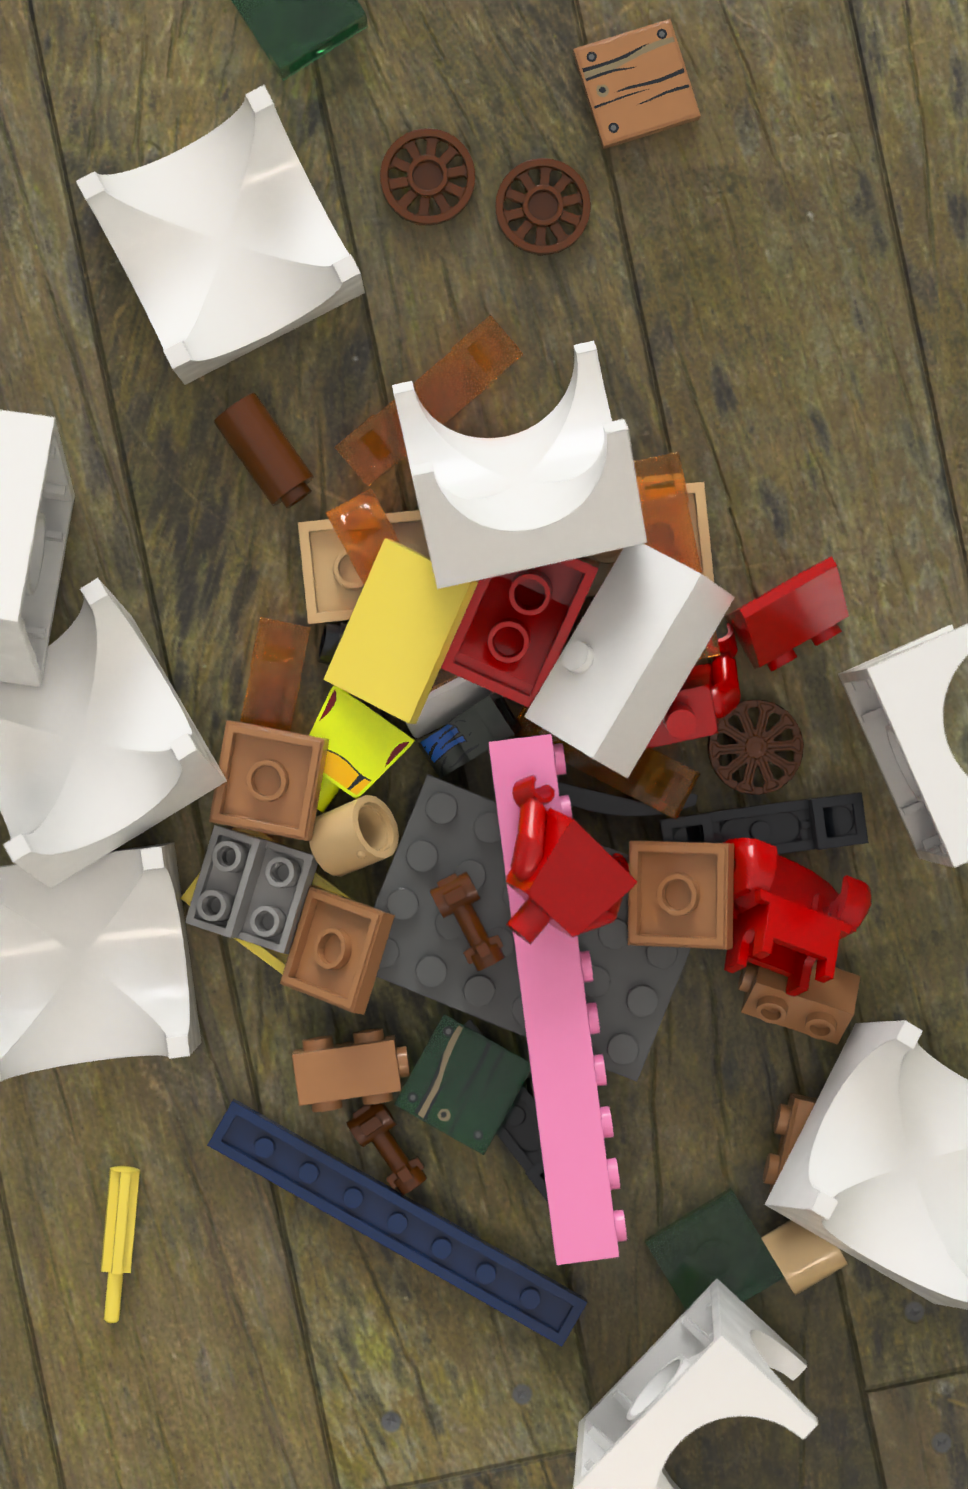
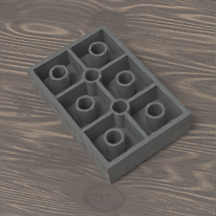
M427 774L374 905L376 909L395 915L376 977L526 1037L513 931L506 925L511 919L496 801ZM600 844L611 856L614 853L622 854L629 864L628 854ZM467 871L481 898L472 903V906L487 935L491 937L498 934L504 945L501 950L505 958L478 972L474 964H469L463 954L465 950L470 948V945L454 914L443 918L430 893V890L438 886V881L453 873H456L458 876ZM627 892L623 896L616 920L608 925L581 933L578 936L580 951H590L593 982L584 983L586 1003L596 1002L600 1033L591 1035L593 1055L603 1054L606 1070L637 1082L691 948L628 945Z

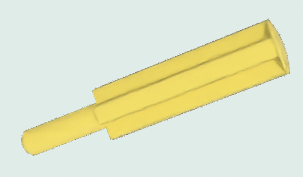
M130 1166L110 1167L101 1260V1272H108L104 1320L107 1323H117L119 1321L123 1273H131L140 1169Z

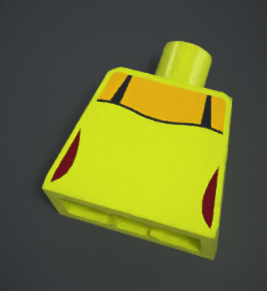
M335 685L330 690L309 734L329 739L317 809L324 812L340 789L355 799L360 798L415 742L405 732Z

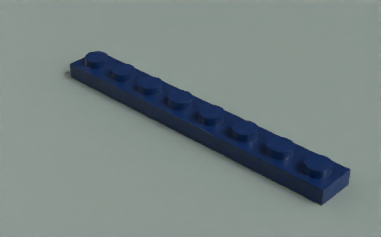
M233 1099L207 1144L212 1149L561 1347L564 1345L587 1304L585 1297L416 1201L402 1195L400 1192L236 1099Z

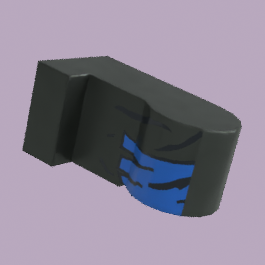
M494 692L452 719L448 725L418 745L439 778H442L489 750L488 742L505 740L522 730V727L502 696Z

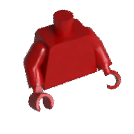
M727 623L728 633L726 636L719 639L711 637L706 647L709 657L714 661L711 664L693 667L646 748H655L714 735L719 732L720 718L726 717L739 705V678L737 663L733 659L737 654L738 646L734 629L730 623Z
M534 775L517 781L513 786L512 795L516 805L520 807L511 870L506 877V883L525 900L506 925L530 945L548 923L572 938L579 936L581 933L613 923L617 918L623 896L637 883L629 874V864L622 854L614 853L611 856L574 819L552 808H549L548 811L546 810L544 804L553 800L555 791L548 784L535 789L537 779Z

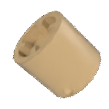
M365 795L316 816L312 840L309 841L313 856L321 868L332 876L342 877L392 856L398 847L399 833L396 820L387 805L375 796Z
M792 1220L787 1221L761 1237L795 1296L848 1265L838 1247Z

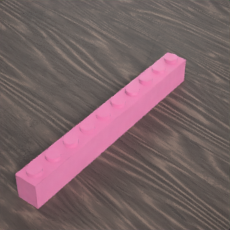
M551 734L488 742L506 877L511 870V861L518 832L520 807L516 805L512 795L513 786L517 781L534 775L537 779L535 789L546 784L550 785L555 791V796L551 802L544 804L546 810L548 811L549 808H552L572 818L569 795L559 796L557 775L566 774L563 744H553ZM507 884L510 915L512 918L525 900ZM549 923L531 945L513 932L556 1265L619 1257L617 1242L627 1241L623 1209L613 1211L611 1190L620 1189L617 1159L606 1158L604 1138L614 1137L610 1106L600 1107L597 1086L607 1085L603 1054L593 1055L591 1035L599 1034L600 1026L596 1002L586 1003L584 983L593 982L590 951H580L578 936L572 938Z

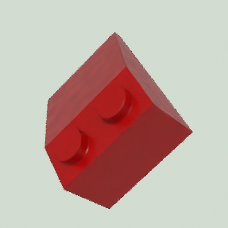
M585 556L479 580L441 669L529 708L561 654L599 570V562Z
M831 556L729 613L725 618L732 625L735 636L754 669L767 664L772 672L797 658L798 656L793 648L811 638L813 644L818 646L842 632L837 623L849 617L838 567Z

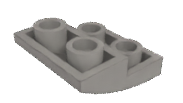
M214 825L185 923L228 938H238L283 954H289L308 889L312 885L318 863L311 853Z

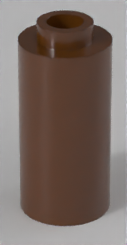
M252 393L237 401L214 420L218 430L272 506L283 502L286 508H290L312 492L307 484L314 478L313 474L256 393Z

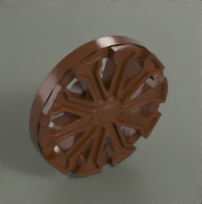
M418 129L398 138L386 152L380 170L381 188L389 206L402 219L416 225L432 226L442 224L454 219L468 205L475 186V167L470 153L456 137L438 129ZM424 139L427 142L426 155L421 156L415 145L417 140ZM441 141L447 143L448 149L439 158L436 157L437 144ZM401 149L407 150L412 159L411 164L397 157V153ZM456 156L462 157L464 162L462 166L446 167ZM394 168L407 174V176L391 179L389 177V170ZM464 177L467 179V186L462 188L448 180ZM410 187V190L400 200H395L392 195L394 190ZM442 191L458 198L459 202L454 207L449 206ZM420 195L419 212L416 214L409 212L407 208ZM430 197H433L440 210V214L429 215Z
M548 158L528 160L512 169L500 184L496 196L495 209L498 225L506 239L520 250L538 256L560 253L574 245L588 224L591 202L587 186L581 176L563 162ZM537 169L540 172V185L535 186L529 176L530 170ZM554 170L561 172L562 177L554 187L550 186V173ZM514 180L521 182L527 192L526 194L511 188ZM575 184L578 190L576 194L561 196L568 185ZM506 200H510L523 207L506 210L503 208V203ZM579 205L583 211L582 215H575L563 210V208ZM527 218L517 231H512L508 226V223L511 221ZM558 220L574 226V232L571 235H566ZM536 225V242L534 244L525 242L524 238ZM547 226L556 238V244L547 245L545 243Z
M747 700L739 702V705L724 718H720L719 732L708 737V757L715 774L728 787L744 794L761 795L780 789L794 777L803 757L804 742L798 724L788 711L769 701ZM749 708H757L759 710L756 727H753L748 715ZM774 712L780 716V721L767 731L769 715ZM733 715L738 716L743 728L742 732L729 725L728 719ZM786 728L791 730L793 734L791 740L774 741V738ZM724 733L735 740V743L720 745L717 742L718 734ZM792 750L794 752L793 760L788 762L775 754V751ZM722 754L736 755V758L726 766H720L718 759ZM769 762L783 770L784 775L778 780L774 779L768 764ZM744 764L746 767L743 779L738 783L732 779V774ZM757 767L764 781L761 787L753 785Z

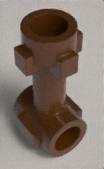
M467 871L458 876L456 873H453L438 881V886L430 890L431 896L443 918L454 914L470 945V948L463 952L469 964L473 963L478 972L504 959L505 956L501 950L504 945L498 934L491 937L487 935L472 906V903L481 898Z
M384 1103L363 1105L352 1113L354 1117L346 1122L348 1128L363 1148L371 1142L374 1144L392 1170V1173L386 1177L392 1189L397 1187L400 1193L405 1195L427 1179V1176L422 1171L425 1166L420 1158L416 1156L409 1160L389 1130L396 1126L397 1123Z

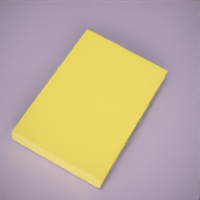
M384 538L323 680L408 724H416L478 582L472 581L437 589L429 557L392 539Z

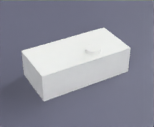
M645 544L623 548L524 717L594 760L628 778L735 597L701 573Z

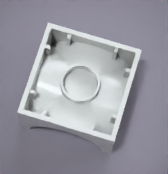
M265 85L245 94L243 104L230 118L190 145L133 170L111 175H101L94 171L76 181L138 295L161 342L163 352L172 369L184 385L365 293L361 273L321 205L286 134Z
M594 341L574 345L573 375L565 395L554 410L536 425L510 436L477 438L457 433L439 423L427 412L418 399L412 381L392 385L437 589L647 543L628 428L624 419L612 422Z
M0 410V682L41 687L75 494L55 417Z
M99 578L80 588L84 598L79 615L72 625L56 641L48 646L41 687L0 682V812L11 840L3 845L13 863L50 889L227 781L132 615Z
M968 624L956 629L953 628V625H948L838 674L919 859L954 868L968 862V776L955 761L948 746L944 731L943 707L952 676L960 663L968 655Z
M174 842L113 850L51 889L16 864L0 866V1082L30 1072L98 1060L135 1056H167L169 1059L190 1056L202 1043L183 903L180 899L182 895Z
M906 1020L855 1023L764 1205L933 1304L968 1310V1080L929 1055L917 1043L922 1030Z
M716 1278L579 1421L573 1489H680L664 1467L670 1453L681 1440L697 1428L727 1417L748 1416L766 1419L786 1427L801 1439H804L818 1425L817 1417L793 1395L771 1368L778 1370L794 1381L807 1368V1361Z

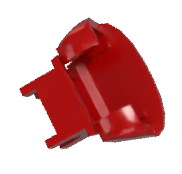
M736 838L723 842L734 843L733 949H727L724 970L733 974L745 968L747 962L779 973L788 977L785 994L793 997L808 991L811 971L816 959L815 980L825 983L834 979L839 939L856 932V929L862 924L871 907V888L868 884L846 875L843 877L841 893L838 894L830 883L812 870L778 855L776 846L754 838Z

